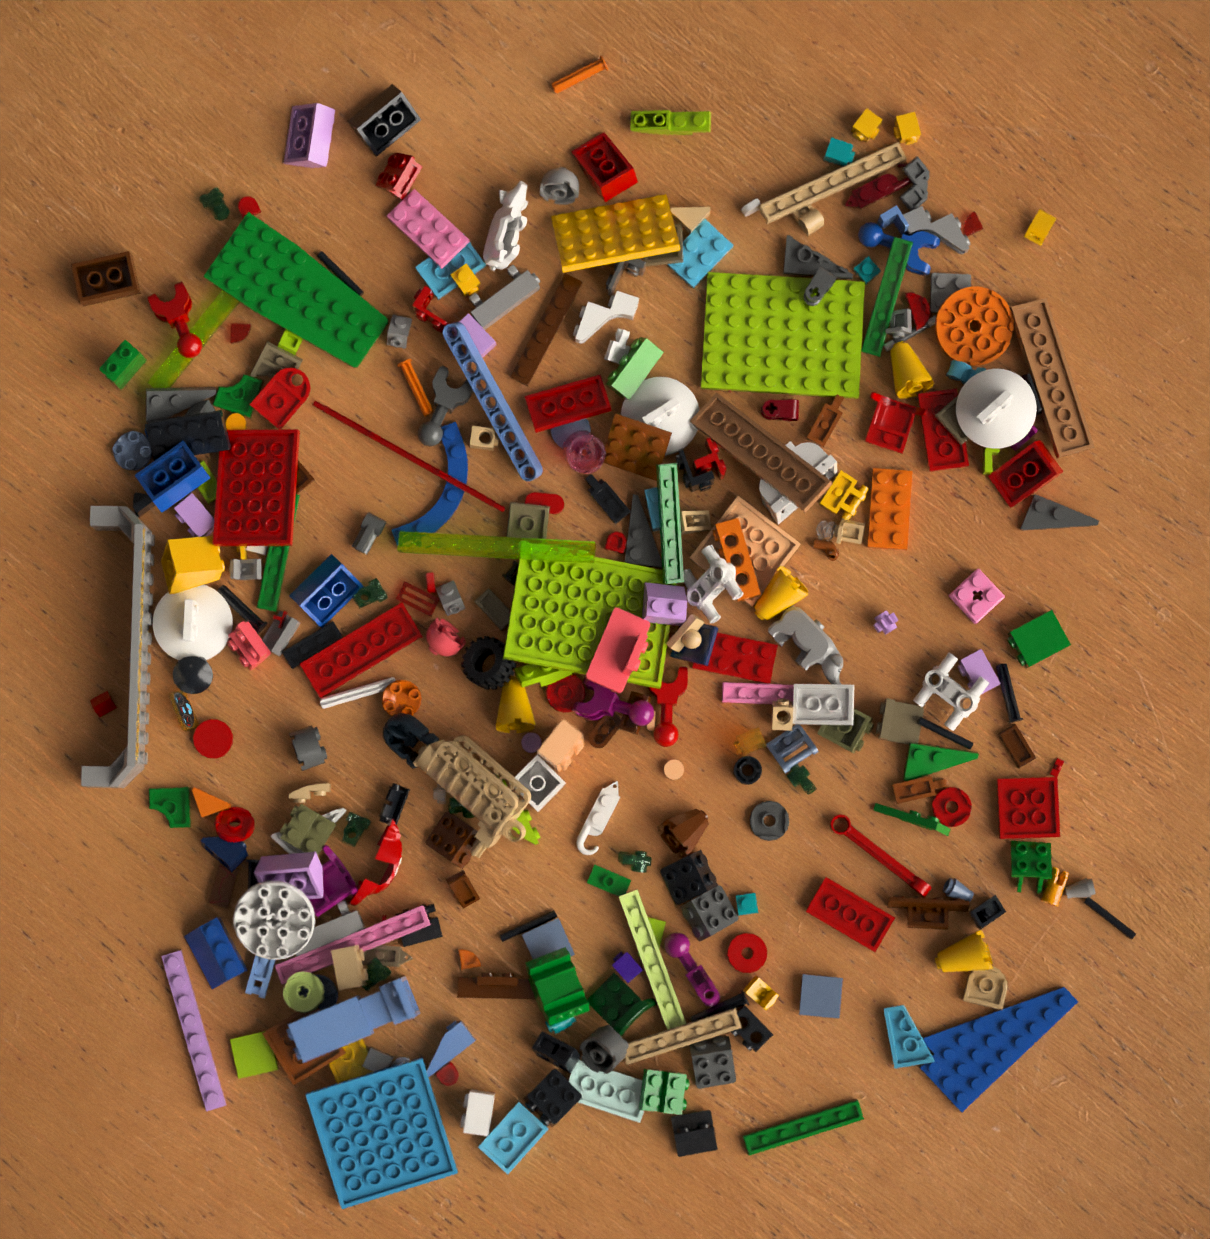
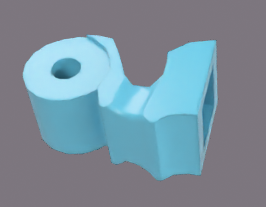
M951 360L946 376L965 384L971 377L985 371L986 368L977 367L976 370H973L967 363Z

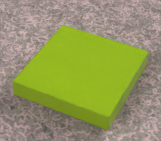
M265 1031L230 1039L238 1079L278 1070L276 1056L262 1034Z

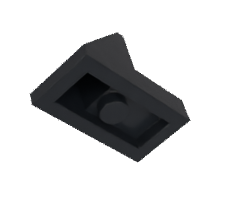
M996 895L969 910V914L979 930L1006 913Z

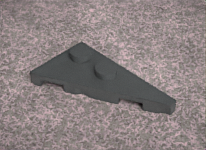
M786 236L783 274L814 276L817 270L822 267L839 279L852 280L853 274L847 269L836 265L829 258L817 251L811 250L809 246L801 244L793 239L792 236Z
M146 388V422L167 419L200 401L216 395V388Z
M633 494L625 563L662 568V560L638 495Z
M1035 494L1020 530L1097 526L1099 520Z

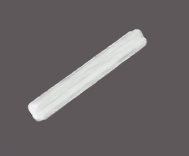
M391 677L320 698L321 707L325 709L383 692L386 686L396 681V679Z

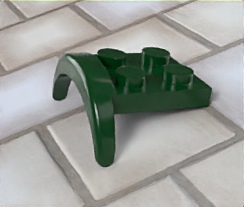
M615 973L587 999L589 1005L621 1037L640 1015L658 1004L653 998L642 1001Z

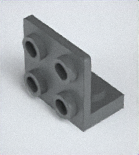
M638 258L615 263L614 275L610 274L606 282L608 295H613L624 269L634 277L638 275L643 276L646 270V262Z

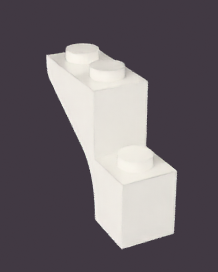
M616 291L615 296L611 295L608 306L611 309L588 302L587 306H583L579 317L582 320L580 325L576 324L573 336H576L575 342L583 344L611 319L627 318L633 320L639 298Z

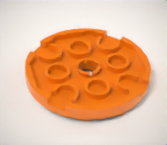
M979 286L965 287L950 294L941 304L935 319V334L941 349L952 360L961 361L970 366L988 364L999 358L1008 348L1014 331L1012 311L1004 298L993 290ZM973 320L979 323V329L976 332L969 329L970 323Z

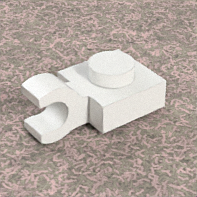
M617 329L615 335L616 342L610 340L604 359L619 364L620 359L629 353L630 346L626 345L630 335L629 331Z

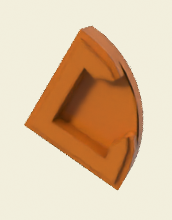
M464 949L458 950L461 970L481 966L479 958L473 952Z

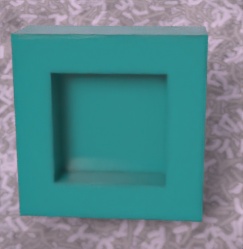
M869 256L853 268V271L865 282V285L881 273V270Z
M756 893L735 896L738 916L758 913Z

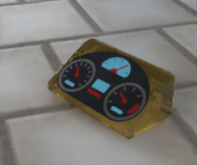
M183 691L169 693V698L181 729L187 732L197 728L199 724L187 693Z

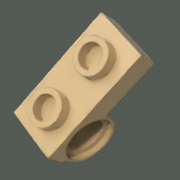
M811 204L791 213L807 237L824 226L823 216L816 208L813 209Z

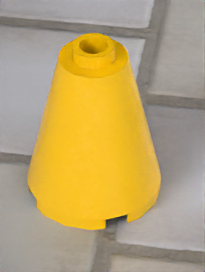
M903 341L895 343L890 353L895 393L898 398L907 399L917 396L916 392L920 390L923 393L928 391L934 385L931 375L908 343Z
M780 566L776 570L754 606L756 609L754 613L761 620H770L809 594L805 585L797 577L794 578L790 575L791 571L784 566Z
M511 676L509 677L511 680L508 683L505 681V686L502 687L496 730L503 733H510V730H516L517 733L528 732L534 729L535 719L525 687H521L517 677Z
M976 931L940 951L938 957L935 958L938 970L942 969L943 972L993 969L988 944L982 940V938H985L983 931Z

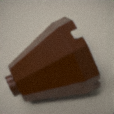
M694 809L665 820L657 828L659 831L662 829L661 838L670 850L675 854L678 852L682 853L680 857L684 858L693 851L709 825L708 816L703 810Z

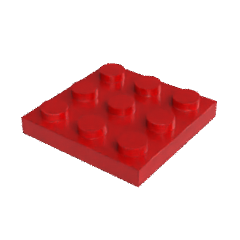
M1058 777L997 779L999 839L1060 837Z

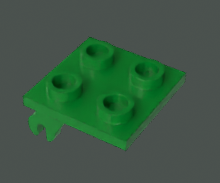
M1011 841V877H1017L1016 892L1021 893L1024 877H1038L1036 893L1041 894L1043 880L1052 879L1051 843Z

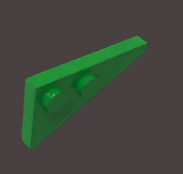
M909 742L903 780L910 781L978 759L979 753Z
M875 803L873 811L898 818L904 822L928 830L933 829L945 836H949L951 830L938 823V818L928 816L926 819L921 817V813L913 810L907 813Z

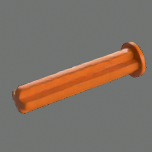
M600 56V59L551 84L552 88L558 94L605 69L607 71V64L604 58Z
M407 359L397 366L401 367L423 415L429 416L433 413V409L410 363L412 359Z

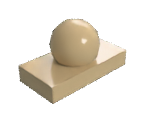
M691 614L667 642V645L677 652H680L684 646L688 649L697 648L701 643V635L698 630L705 622Z

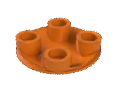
M407 680L391 682L386 686L382 694L384 710L391 716L399 713L413 716L421 705L420 690L414 683Z

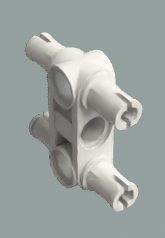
M713 545L706 546L702 550L710 564V568L698 580L690 569L683 570L684 583L688 588V603L702 610L710 624L717 622L721 618L712 603L725 588L732 597V600H737L744 594L735 581L736 569L734 565L720 558Z
M948 652L939 666H934L931 671L926 673L922 684L923 687L913 701L923 707L933 693L939 695L954 707L953 713L944 723L946 727L954 731L964 717H968L977 709L980 702L979 697L989 685V682L980 676L970 690L963 688L949 677L948 672L958 661V658ZM938 674L940 681L938 684L933 685L932 677ZM969 698L971 701V705L969 708L965 709L963 707V701Z

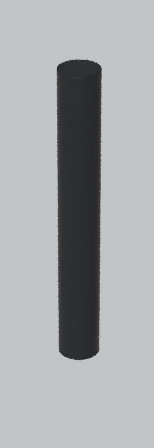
M323 251L317 255L343 283L359 296L363 295L364 291Z
M919 717L917 724L969 750L974 744L922 717Z
M1090 897L1084 900L1083 903L1132 940L1135 937L1136 933Z
M555 910L500 934L502 942L557 918Z

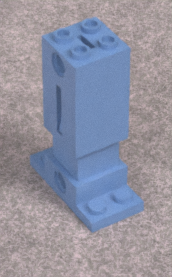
M406 976L380 986L381 991L362 999L358 995L288 1024L289 1029H287L290 1040H294L297 1047L294 1050L298 1060L302 1059L304 1063L375 1033L373 1029L393 1021L394 1025L418 1016L420 1010Z

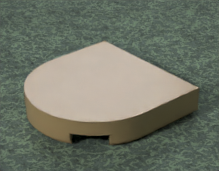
M994 966L990 970L972 971L967 980L963 1001L1003 1010L1007 992V981L1004 974Z

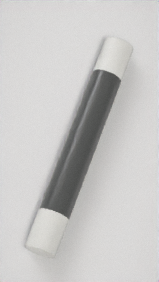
M936 317L929 318V321L923 328L916 331V328L913 327L911 334H904L905 337L894 338L883 345L885 350L889 351L895 343L905 342L935 325Z

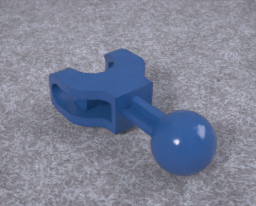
M865 223L858 232L859 241L866 247L872 248L879 244L888 248L892 246L894 237L884 234L882 228L877 223ZM925 231L916 232L910 236L903 234L900 239L913 242L906 270L922 276L929 275L930 265L920 260L918 250L922 247L934 249L939 246L941 240L939 237Z

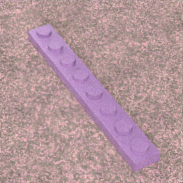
M182 950L161 956L205 1109L210 1111L226 1106L227 1104Z

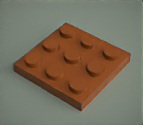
M615 413L601 462L657 481L656 464H663L672 432Z
M319 1007L306 1013L298 1011L262 1033L293 1086L346 1054L343 1047H340L304 1063L302 1059L298 1060L294 1050L297 1047L294 1040H290L287 1029H289L288 1024L321 1011Z

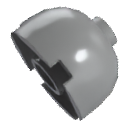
M563 167L548 171L543 176L540 184V195L547 201L549 198L555 200L554 204L558 205L575 202V198L579 196L577 176Z

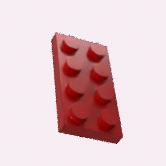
M601 374L525 396L535 433L612 411Z
M957 388L917 394L919 407L927 410L926 416H921L929 472L969 466L966 442L960 445L935 417L939 411L958 396Z
M717 633L708 666L693 663L692 669L770 684L778 645Z
M827 877L824 878L805 911L873 952H876L895 919L892 915Z

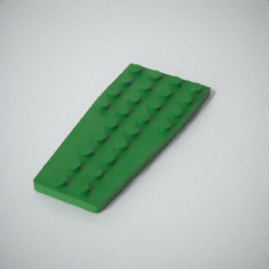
M249 212L203 276L252 311L287 329L353 368L359 367L388 325L387 317L298 245Z

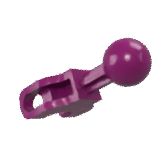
M586 676L583 683L588 689L594 691V697L587 703L576 702L572 708L576 715L592 721L606 715L613 717L615 711L629 715L630 720L638 726L649 724L654 717V709L649 702L639 700L630 704L620 701L615 692L586 679Z
M679 932L670 934L664 942L666 953L680 960L688 972L686 974L687 979L702 1002L708 1007L717 1005L720 1001V994L702 965L697 966L688 952L690 948L689 939ZM709 991L714 992V996L711 999L705 998V994Z

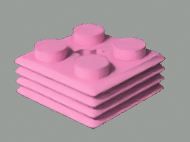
M976 569L949 594L950 599L974 624H977L1005 598L1002 592L980 569ZM972 592H979L981 594V601L979 599L973 600L974 594Z

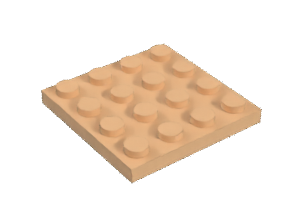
M737 496L717 523L739 518L762 595L776 570L780 566H785L801 544L745 500ZM712 530L689 558L705 571L710 568V564L702 550L706 546L713 545V548L719 555L718 549L721 548L719 541L715 542ZM727 537L724 540L725 544L729 547L736 544L733 537ZM732 556L730 562L734 566H738L741 564V559L738 556ZM738 575L736 582L744 585L747 579L744 575ZM760 596L744 601L753 607Z

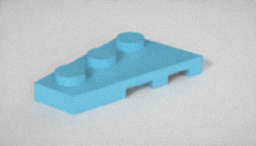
M905 1005L884 1008L894 1068L935 1062Z

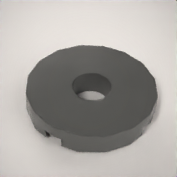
M765 801L755 806L749 819L750 828L753 833L760 839L767 841L777 840L783 836L788 830L790 822L785 808L774 801ZM767 815H772L775 818V824L771 827L764 824V818Z

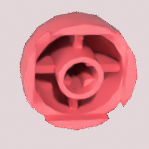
M436 618L426 633L427 643L429 644L428 648L434 655L453 656L465 646L466 641L464 637L460 639L456 634L459 630L443 618L440 621L439 618Z

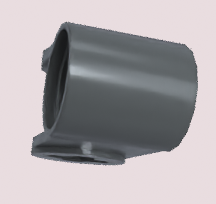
M820 267L805 290L804 302L809 306L818 305L826 292L830 290L837 277ZM816 293V296L810 297V294Z

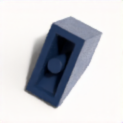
M207 837L200 840L203 848L231 873L248 857L247 846L243 841L236 843L227 842L220 837Z

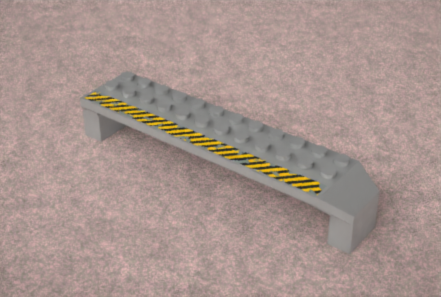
M90 506V526L97 531H123L134 543L128 746L110 767L82 766L81 786L87 788H125L144 770V765L148 764V753L145 752V744L149 742V734L146 732V725L149 724V713H146V705L150 703V693H147V685H150L151 675L147 673L148 665H151V653H148V645L152 643V634L149 633V625H152V613H149V607L153 605V594L150 593V586H153L154 575L151 574V566H154V554H151V546L155 545V535L127 506Z

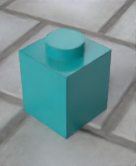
M831 137L824 161L842 167L846 166L848 162L852 163L855 152L852 151L853 144Z

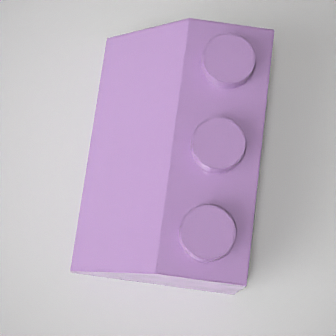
M319 103L292 106L284 164L309 168L327 166L335 109Z
M316 852L261 857L254 872L259 883L282 881L297 887L308 899L323 898V867Z

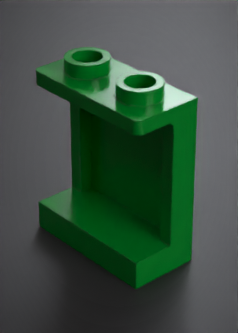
M124 340L99 370L106 375L107 379L122 390L147 360L135 347Z
M1053 610L1009 632V637L1007 638L1011 648H1015L1019 654L1017 659L1020 665H1025L1026 669L1071 645Z

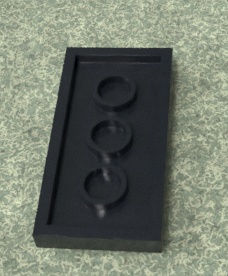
M222 410L145 423L154 461L182 441L186 443L194 455L225 451L231 448Z

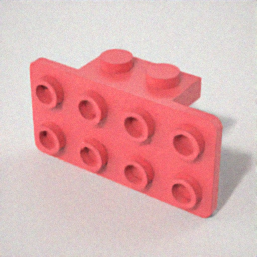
M614 608L586 673V679L614 692L621 693L633 670L637 671L640 666L641 660L638 659L640 654H644L649 643L646 642L650 622L620 608Z

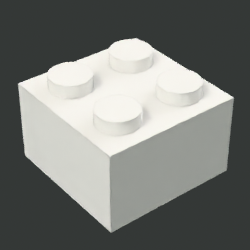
M538 755L515 777L530 791L531 800L529 804L537 812L566 785V782Z
M471 1089L469 1094L466 1093L464 1107H467V1112L462 1115L460 1127L464 1128L463 1133L488 1136L495 1093Z

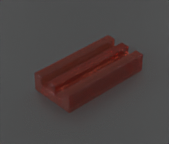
M405 581L396 597V600L432 617L440 601L439 598ZM409 588L433 600L434 603L431 604L405 590ZM403 594L430 607V611L402 598Z

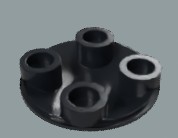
M185 657L176 663L173 670L174 683L181 691L188 694H198L205 691L213 679L212 668L204 657Z

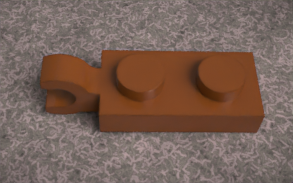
M837 394L831 406L825 403L806 439L824 448L843 413L838 408L845 397Z
M932 776L892 784L896 804L935 796V789L948 787L947 779L933 781Z

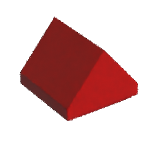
M108 690L90 700L92 708L99 718L117 708Z

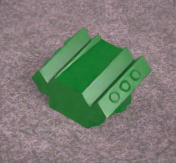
M566 947L525 962L526 971L529 976L528 981L540 1012H543L549 1026L590 1011L589 1002L585 998L584 989L580 984L575 966Z

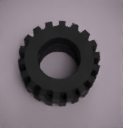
M484 636V639L478 637L476 642L471 641V646L465 648L466 654H462L464 662H461V667L465 668L462 671L467 676L466 678L486 690H496L497 686L500 688L505 686L504 682L508 683L511 680L509 677L514 675L513 668H516V663L513 660L503 659L505 644L497 638ZM495 654L493 667L483 672L484 660L488 656Z

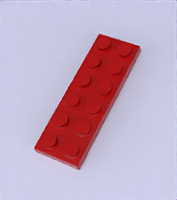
M400 603L300 663V666L318 696L322 698L423 636L404 604Z

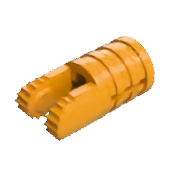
M1053 867L1052 879H1048L1041 901L1058 907L1069 873L1063 871L1058 878L1059 869Z

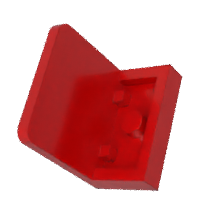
M424 286L414 296L415 302L412 306L416 314L415 317L424 323L426 321L430 322L433 325L432 328L442 333L448 323L426 310L434 297L432 289Z

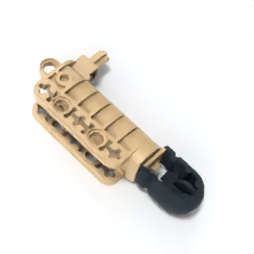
M404 713L393 715L385 723L383 738L387 746L402 760L406 759L407 764L414 769L419 766L480 820L478 826L481 828L474 836L478 840L470 850L472 856L480 858L486 848H490L497 843L501 835L511 842H517L524 838L526 834L525 827L517 818L531 800L530 791L469 737L462 735L456 737L453 741H445L444 739L439 741V738L434 733H429V729L417 718ZM418 741L423 742L426 746H422L418 753L411 749L415 747ZM464 741V747L466 748H462L459 742ZM474 752L480 755V762L472 757ZM490 767H494V768H495V769L493 770V772H494L495 774H492V773L490 772V769H489ZM503 779H507L510 782V788L502 783ZM524 793L523 798H524L525 800H521V801H520V800H519V797H520V796H519L518 794ZM512 827L518 828L520 832L518 838L512 835Z

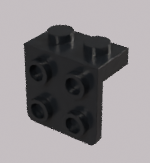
M679 449L676 463L679 470L683 469L684 471L682 479L686 489L690 488L691 492L697 490L704 492L711 489L715 479L713 472L710 471L693 477L684 451Z
M701 850L660 870L665 884L677 905L718 886L716 876L712 873L708 860Z
M553 1069L523 1099L526 1101L525 1105L532 1112L536 1111L540 1115L539 1119L545 1126L550 1125L553 1127L582 1098V1095L557 1069Z

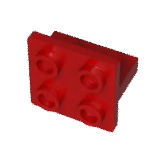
M394 152L389 157L384 171L379 174L376 186L387 190L398 199L403 200L422 166L414 161L415 157L412 155Z
M709 437L705 441L709 455L694 460L693 469L695 473L700 472L702 475L710 472L714 466L719 479L722 480L727 468L723 459L719 460L718 458L719 449L716 442L711 441Z

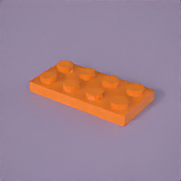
M872 469L868 548L907 550L913 471Z

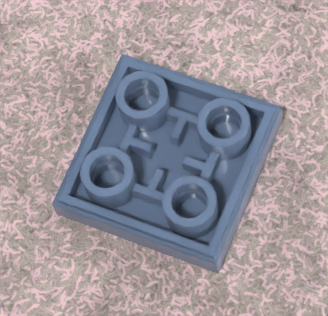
M559 918L522 934L533 959L566 947L570 957L575 955Z
M802 974L799 1015L840 1018L843 978Z

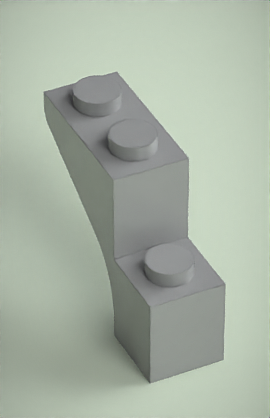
M923 206L903 215L909 224L906 235L910 236L916 232L925 231L939 237L942 243L958 254L968 252L970 241L966 234H962L960 230L962 228L961 223L957 217L954 218L952 213L932 223L930 222L932 218L929 211L924 210Z

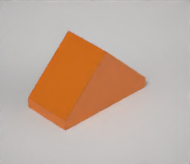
M194 787L192 790L202 818L232 807V804Z

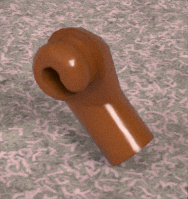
M814 539V549L824 550L831 561L838 559L839 550L832 541Z

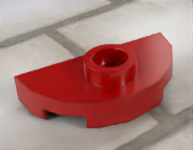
M914 292L905 293L917 331L923 328L929 321L930 305L925 297L923 298Z

